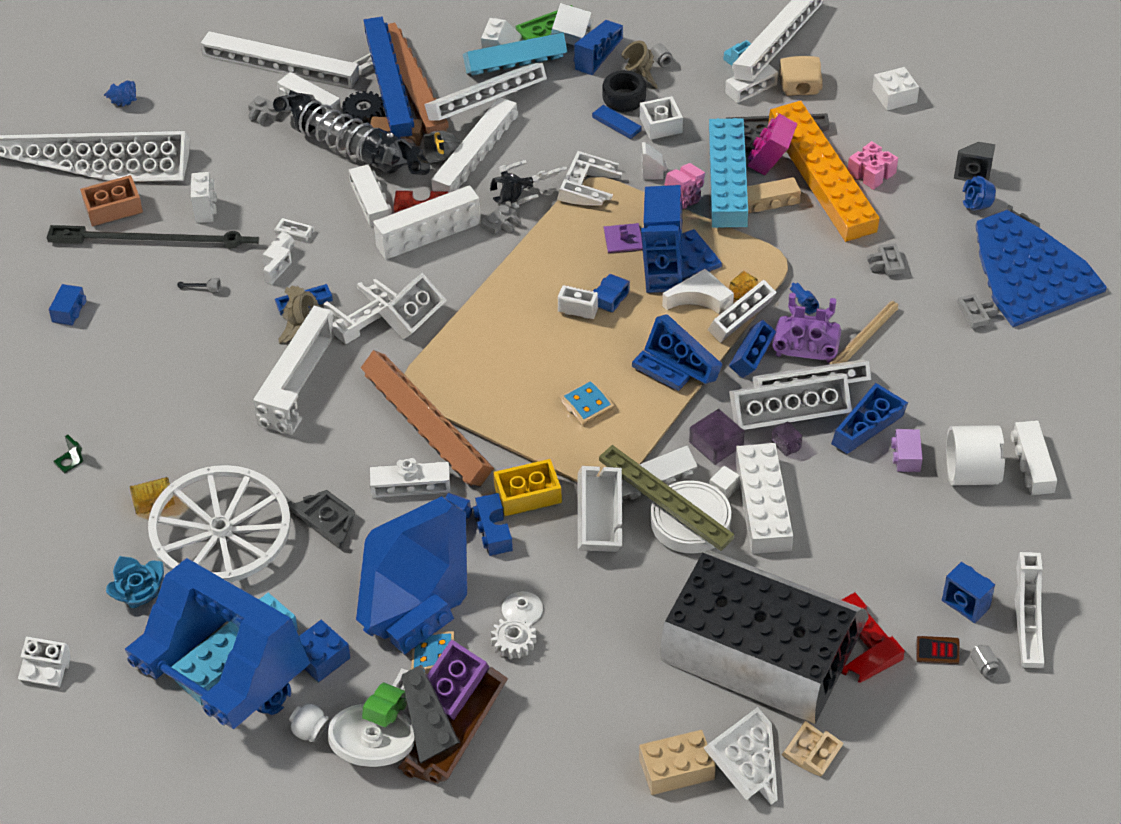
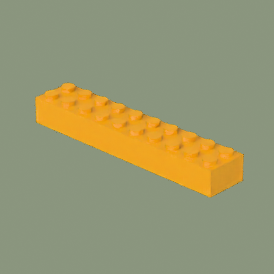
M802 101L770 109L769 122L772 118L775 119L778 114H781L797 123L786 152L844 241L848 242L876 233L879 225V216Z

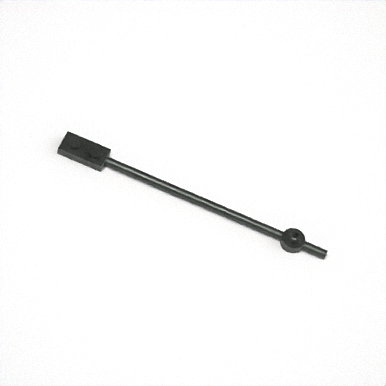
M50 225L47 234V241L52 243H83L84 238L216 242L224 243L228 248H236L241 243L259 244V237L241 236L237 231L226 232L224 236L86 231L85 226Z

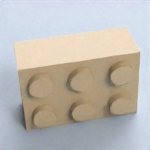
M703 730L639 745V760L651 795L715 780V763L704 750V747L708 744Z

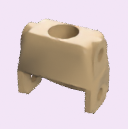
M794 56L780 59L779 78L783 92L788 96L818 94L822 90L820 58L814 56Z

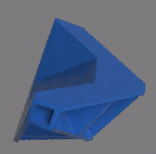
M441 496L370 531L364 543L356 620L364 626L363 631L373 637L376 634L383 639L389 638L385 629L433 594H437L444 600L450 609L461 605L467 596L466 512Z

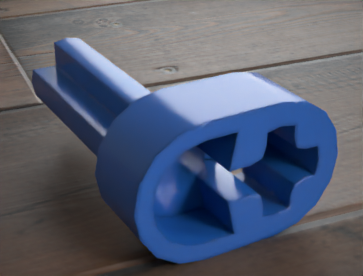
M798 282L796 284L792 283L790 290L796 294L799 305L805 307V313H815L819 308V302L811 291H805Z

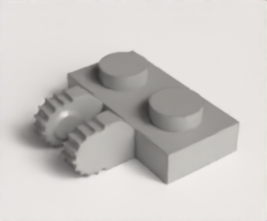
M257 96L248 105L250 111L248 118L250 120L257 118V122L260 124L264 123L268 118L277 121L284 114V112L274 110L273 101Z
M502 203L481 222V228L495 235L501 229L512 233L515 229L514 225L519 227L522 222L516 217V209Z
M896 243L879 245V253L867 256V262L870 263L869 268L873 272L885 269L887 276L904 274L905 272Z
M976 294L959 297L957 301L971 328L989 325L990 318L997 316L999 313L998 309L993 307L994 303L992 300L979 301Z

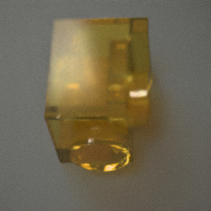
M742 271L730 282L729 290L734 293V299L739 300L758 285V279Z

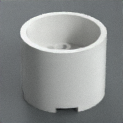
M999 425L949 427L946 442V464L948 479L952 486L998 485L1002 483L1005 467L1002 447L1004 439Z

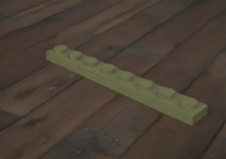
M611 445L599 456V461L606 467L622 468V478L718 550L722 551L734 539L735 534L614 445Z

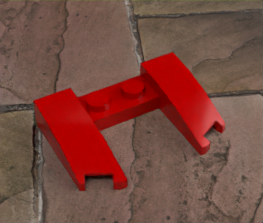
M856 592L842 599L844 602L867 611V605ZM869 613V618L859 636L869 650L845 665L841 672L845 676L849 671L860 675L859 683L901 662L904 659L905 650L893 636L888 637Z

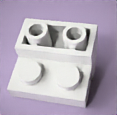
M26 636L21 653L23 661L18 680L60 688L64 671L69 668V646L62 642Z

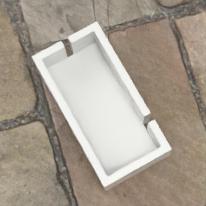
M582 466L578 471V550L618 552L622 547V528H620L622 525V468L603 467L599 473L600 467Z

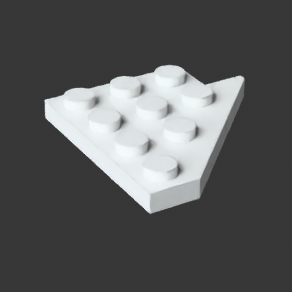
M757 707L706 745L704 750L746 800L760 791L770 805L778 800L772 723Z

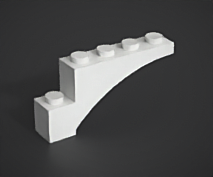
M1020 552L1016 565L1018 586L1014 599L1023 668L1044 667L1041 615L1043 568L1041 553Z

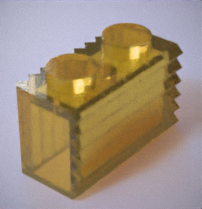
M168 477L150 480L149 482L146 481V483L129 487L136 514H147L152 510L159 495L170 485ZM173 497L168 501L164 509L175 505Z

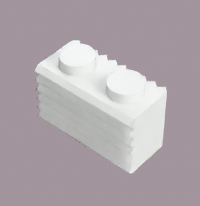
M562 286L557 298L558 312L581 316L586 319H594L598 310V293L590 292V290L576 289V287Z

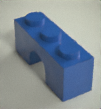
M499 493L475 498L476 506H473L474 517L479 519L477 522L478 531L483 533L484 536L481 537L483 548H487L489 556L513 551L508 523L502 525L494 524L504 520Z

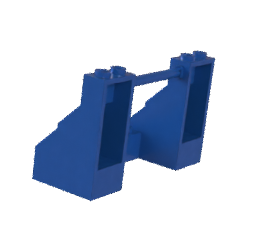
M188 558L164 576L157 601L152 606L144 634L125 648L128 655L127 661L132 667H138L146 676L150 675L155 679L159 678L163 673L167 674L201 696L200 698L204 705L202 708L209 717H215L221 725H227L233 730L310 664L290 617ZM226 621H231L236 624L239 631L233 649L228 654L221 679L209 691L172 668L175 663Z

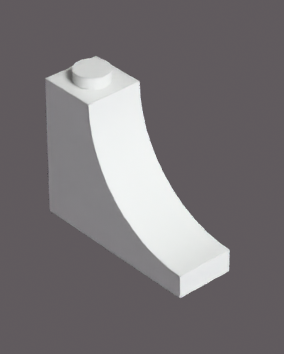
M704 269L664 292L662 306L668 310L679 305H700L721 314L733 305L734 293L709 271Z

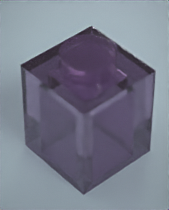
M787 421L773 429L772 443H775L776 447L787 457L801 449L803 435Z

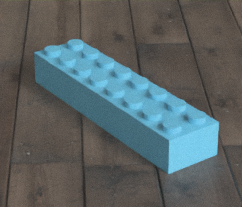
M744 118L709 119L712 228L748 227Z

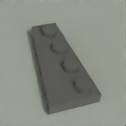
M419 665L402 674L418 756L420 763H423L459 744L460 741L423 665Z

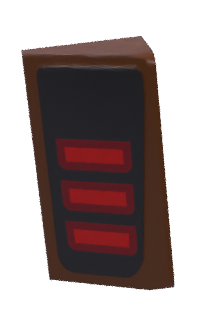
M917 636L916 662L959 664V638Z

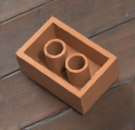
M131 175L80 189L92 226L143 213L140 196Z

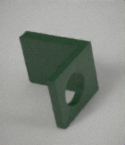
M68 434L65 436L69 451L53 461L64 474L84 462L81 454V445ZM65 459L72 460V463L68 466L61 464Z

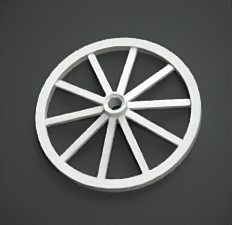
M211 466L192 471L178 478L159 495L150 512L148 532L155 555L170 571L180 563L172 559L167 552L210 538L193 561L200 565L216 542L220 543L226 571L212 573L228 582H234L261 571L279 555L290 532V512L282 491L266 476L239 466ZM214 477L243 478L224 516L221 515ZM208 478L215 517L211 518L180 490L192 483ZM250 481L262 486L271 494L268 498L230 520ZM175 495L207 524L161 517L160 515L165 505ZM275 501L279 505L282 514L281 524L236 526ZM159 523L205 532L161 546L158 539L157 526ZM279 531L275 542L266 553L233 534ZM231 540L259 558L244 567L232 570L226 542Z

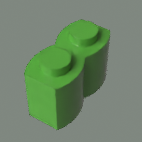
M385 682L381 683L375 693L365 702L362 718L387 727L396 720L397 714L407 706L405 690Z

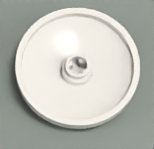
M364 704L354 705L342 710L330 722L328 741L331 749L343 760L356 765L378 767L393 764L406 757L415 744L411 719L401 711L397 714L396 720L387 727L363 719Z

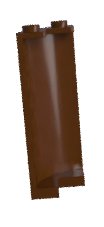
M490 667L455 720L453 721L448 717L460 743L420 763L415 741L413 749L404 757L398 767L402 770L403 774L409 778L416 777L435 784L446 781L508 678L493 667Z

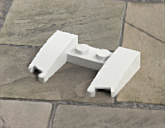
M577 151L559 189L557 200L578 205H602L603 201L611 200L613 194L582 184L586 175L621 179L622 172L615 171V169L619 168V163Z
M373 279L374 285L370 287H365L362 282L357 284V288L371 303L349 316L343 314L329 302L324 303V308L331 310L334 335L344 344L359 337L360 329L381 318L382 316L379 311L397 295L377 279Z

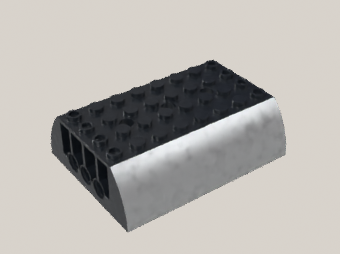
M707 550L702 552L665 620L661 639V659L664 663L816 724L869 617L867 611L863 608L717 552ZM720 600L728 601V604L724 607L716 605ZM758 615L767 617L763 622L755 621ZM797 630H803L805 635L797 638L794 636V633Z

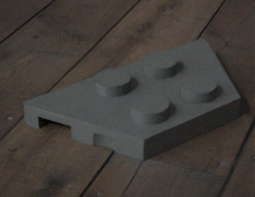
M328 490L318 492L315 495L305 496L303 501L293 504L292 501L287 502L290 512L338 548L342 547L355 517L354 509Z

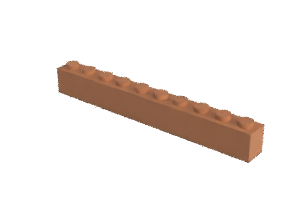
M395 22L388 24L389 32L387 33L391 35V43H393L394 53H396L397 63L395 64H399L400 74L402 75L403 84L401 85L405 87V96H407L416 118L423 120L424 134L441 130L447 132L449 125L446 118L429 121L424 104L434 101L436 98H433L431 87L428 88L427 80L425 77L423 78L422 70L418 67L416 58H413L412 50L410 47L408 48L407 40L403 38L401 28H398Z
M373 350L361 366V369L366 373L365 377L376 384L375 387L380 392L385 393L386 399L397 406L396 410L408 418V423L417 427L418 433L430 441L429 445L441 453L440 457L449 462L455 472L463 476L462 480L466 484L481 487L493 471L492 465L385 354Z

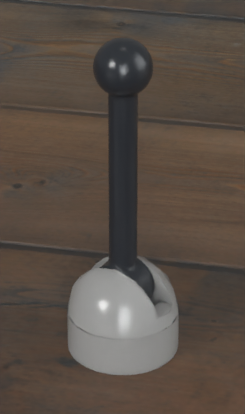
M211 278L207 283H183L180 281L177 283V286L180 289L183 287H207L211 292H220L221 280L220 278Z

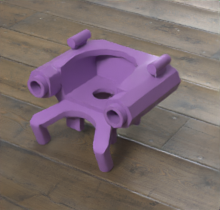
M790 293L788 308L792 316H782L777 321L776 333L772 343L776 356L780 357L781 354L818 360L827 359V363L830 364L838 354L842 331L838 323H830L828 321L835 314L836 299H830L829 308L826 310L817 309L816 316L805 315V307L797 306L795 303L796 294Z

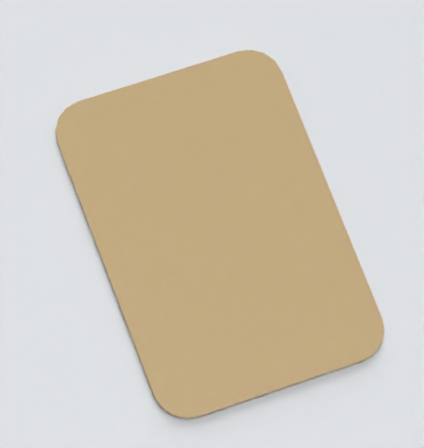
M604 177L584 179L582 185L613 194L611 200L603 201L602 205H578L558 200L413 360L404 373L449 422L533 462L551 459L555 472L578 482V471L582 466L600 467L599 473L603 467H606L599 461V456L611 445H614L638 464H642L704 384L690 376L689 381L678 391L632 367V361L645 349L657 316L668 314L721 362L759 314V312L720 343L708 331L713 320L720 314L710 308L692 304L679 305L666 310L662 306L664 292L646 293L643 250L608 253L603 226L639 223L641 232V228H644L645 192ZM682 209V233L695 229L720 259L722 267L712 270L710 273L734 293L733 304L763 280L775 291L783 283L788 272L787 259L779 249L730 227L712 228L711 219L687 209ZM609 274L630 281L628 295L620 302L614 312L598 307L594 319H586L581 316L558 312L557 298L563 285L592 292L600 286L602 279L606 278ZM592 379L609 397L614 407L581 426L573 412L569 413L559 397Z

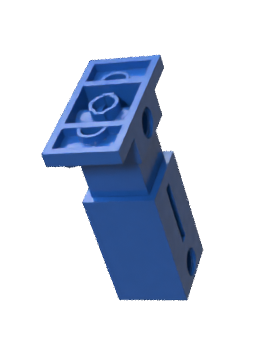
M681 185L645 187L644 228H641L646 293L666 292L683 282Z

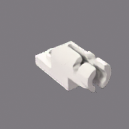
M285 232L280 233L276 237V241H273L262 255L265 266L263 270L265 282L270 285L292 263L290 251L295 246L293 244L294 239Z

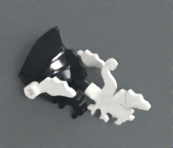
M526 160L510 164L507 167L502 165L498 167L501 176L493 178L490 184V191H495L498 189L497 182L502 183L500 196L493 197V200L497 203L510 201L512 208L517 210L520 208V204L538 198V194L517 201L523 189H530L534 187L533 183L547 180L546 178L549 177L552 178L560 174V172L567 170V167H559L549 172L543 170L538 172L537 175L520 178L515 174L508 173V171L526 164Z

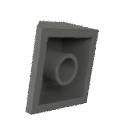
M976 142L958 150L954 179L967 181L968 179H973V177L982 176L989 181L996 144Z

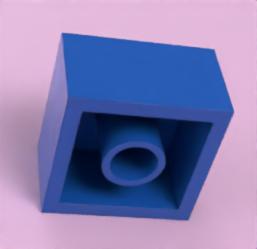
M961 561L946 576L942 601L973 623H976L990 609L995 584L989 578L982 576L974 568Z
M322 619L299 636L310 662L304 670L318 683L351 658L349 644Z

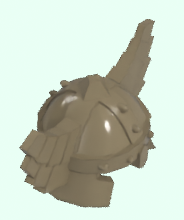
M644 41L632 42L621 54L625 60L629 58L625 69L643 75L657 89L658 86L650 72L654 63L653 53L648 49Z
M299 286L286 287L285 289L289 301L285 308L282 309L284 311L282 315L287 320V325L282 335L278 338L279 344L283 342L286 344L293 339L309 314L308 306L312 309L313 306L319 305L312 293L305 291Z

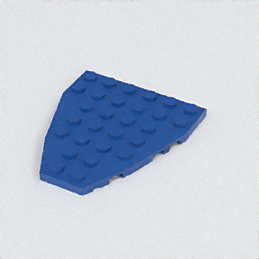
M1009 210L976 222L977 242L980 248L979 257L984 274H987L988 287H991L992 300L1012 327L1106 291L1107 286L1086 260L1041 228Z

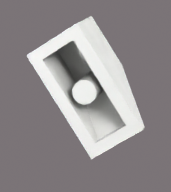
M642 142L643 180L663 179L664 172H667L666 161L663 162V155L646 142Z

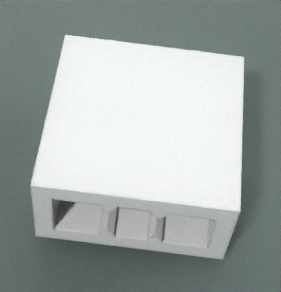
M560 3L551 35L564 32L565 42L574 45L589 33L586 30L587 28L590 29L592 19H590L591 12Z
M209 172L191 174V202L196 223L213 222L214 214H217L216 204H214V202H217V194L213 192L214 179H210Z

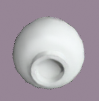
M305 704L302 708L298 706L293 711L289 721L292 722L291 731L296 737L315 743L325 730L329 719L328 716H324L323 711L316 705Z

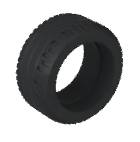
M621 70L613 72L603 81V101L613 110L620 112L633 111L639 108L640 103L646 100V82L642 76L633 71ZM629 89L632 90V92L619 93L616 92V90Z

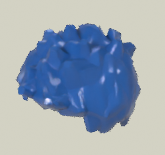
M128 80L119 86L113 83L110 89L104 93V96L109 98L112 104L128 106L132 101L137 100L136 84L134 81Z

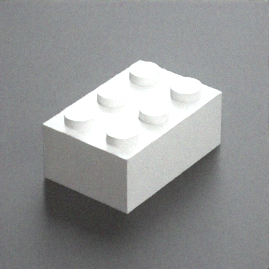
M421 273L382 308L379 313L404 340L447 300L428 278Z

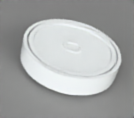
M681 481L669 485L673 490L730 530L731 506L726 496L720 490L700 481ZM653 501L651 506V527L654 535L663 545L677 552L690 554L702 553L715 548Z

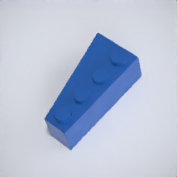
M605 20L574 44L575 56L573 61L575 62V70L593 75L623 39V25Z
M668 314L656 317L644 351L705 384L716 381L723 364Z
M875 383L835 430L831 444L846 454L850 453L902 418L908 402Z

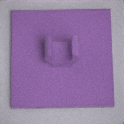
M639 223L603 226L608 253L643 250Z

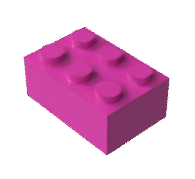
M778 114L775 119L772 118L767 126L768 128H764L760 137L755 138L752 144L754 149L748 155L750 160L747 166L766 175L788 150L797 123L781 114Z

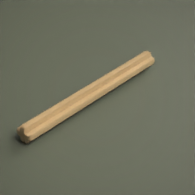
M890 301L830 364L847 362L898 310V303Z

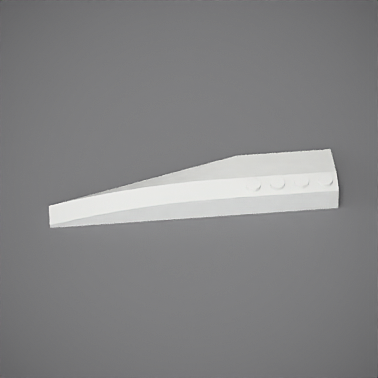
M185 131L0 135V157L107 181L129 175L132 176L134 182L184 181L189 157L190 138Z

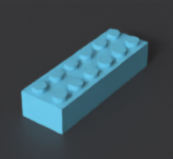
M563 32L468 51L463 54L466 73H471L474 76L484 73L483 70H487L489 73L500 70L499 67H503V70L513 68L518 63L519 66H524L532 63L531 61L535 60V63L548 60V57L551 60L564 57V53H567V47Z
M269 592L259 599L290 617L296 631L298 630L295 615ZM230 621L174 664L172 668L209 691L221 679L228 654L233 649L239 628ZM175 680L201 706L203 705L201 696Z

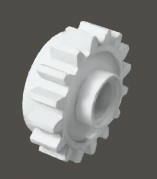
M507 616V621L505 622L500 619L499 625L494 624V631H491V645L494 646L495 652H500L501 657L505 656L509 659H519L524 655L527 656L529 650H533L534 644L537 642L536 629L533 628L532 622L526 624V618L520 621L518 616H515L514 620Z

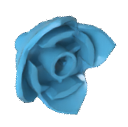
M119 556L113 569L114 582H110L107 585L106 593L112 598L128 604L130 608H137L148 603L159 594V586L164 576L163 562L153 560L149 561L146 565H141L138 560L132 557Z

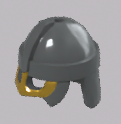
M445 130L432 131L430 134L423 136L426 158L430 164L447 161L460 144V139H457L453 134Z

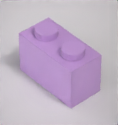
M896 429L895 437L891 438V448L895 449V452H893V464H896L897 472H921L923 458L920 429Z

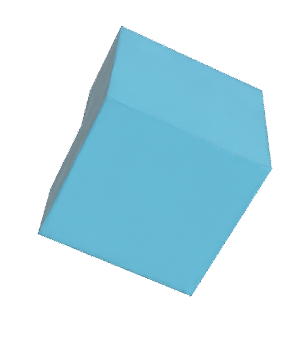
M745 40L724 51L723 60L732 66L751 43Z

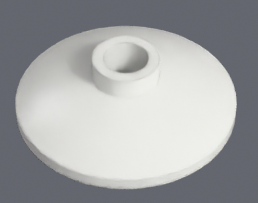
M515 592L509 595L502 604V614L506 621L507 616L511 620L518 616V620L521 621L523 618H526V624L529 622L533 624L540 619L543 613L541 600L530 592Z

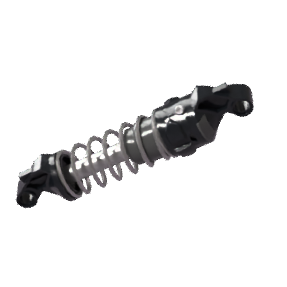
M290 90L289 95L276 97L273 101L275 111L292 112L295 128L298 132L309 137L316 135L317 141L322 142L326 140L328 146L336 145L339 151L346 149L348 155H356L358 160H362L385 173H394L405 165H408L409 172L414 175H427L430 171V163L422 154L423 149L417 147L412 139L400 138L380 128H373L369 123H363L358 118L353 119L351 115L343 114L338 109H332L327 104L323 105L312 94L298 93ZM324 108H328L330 111L325 113ZM334 112L339 113L340 116L335 118ZM332 113V117H333V118L330 119V118H327L326 116H327L328 114ZM341 117L343 121L342 124L336 122ZM344 117H348L350 120L345 123ZM320 130L326 131V136L322 139L318 136ZM330 134L337 136L334 143L328 141ZM340 139H343V148H340L338 145Z

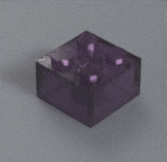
M718 408L690 427L689 443L716 465L734 453L736 446H744L745 431Z

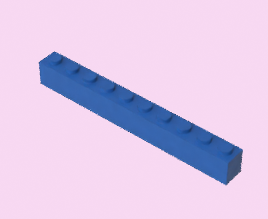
M383 16L363 19L365 35L390 132L398 137L412 135V128H415L414 120L410 118L412 117L411 109L407 107L409 106L408 98L404 96L406 95L404 85H401L403 81L399 64H395L397 63L396 53H394L393 43H391V35L387 33L389 32L387 22L384 23Z

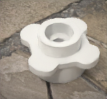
M414 458L398 460V474L403 477H411L417 473L418 469L415 467L416 460Z

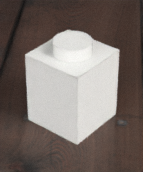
M723 466L710 479L709 484L720 490L728 499L739 488L740 475Z

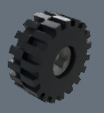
M357 91L355 95L352 93L349 97H346L342 103L343 114H349L353 119L358 118L363 123L370 124L372 116L385 117L382 97H379L377 93L373 94L372 91L369 93L366 91L359 93ZM344 117L345 123L350 120V118Z

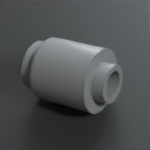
M655 44L651 48L654 56L653 59L660 66H669L672 62V54L663 44Z
M978 645L973 649L971 658L981 674L985 677H992L999 672V662L989 646Z

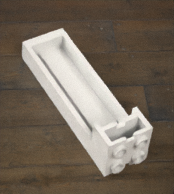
M313 306L256 394L253 403L257 412L256 418L259 426L293 435L302 420V416L295 412L297 409L296 399L298 398V393L334 337L331 310Z

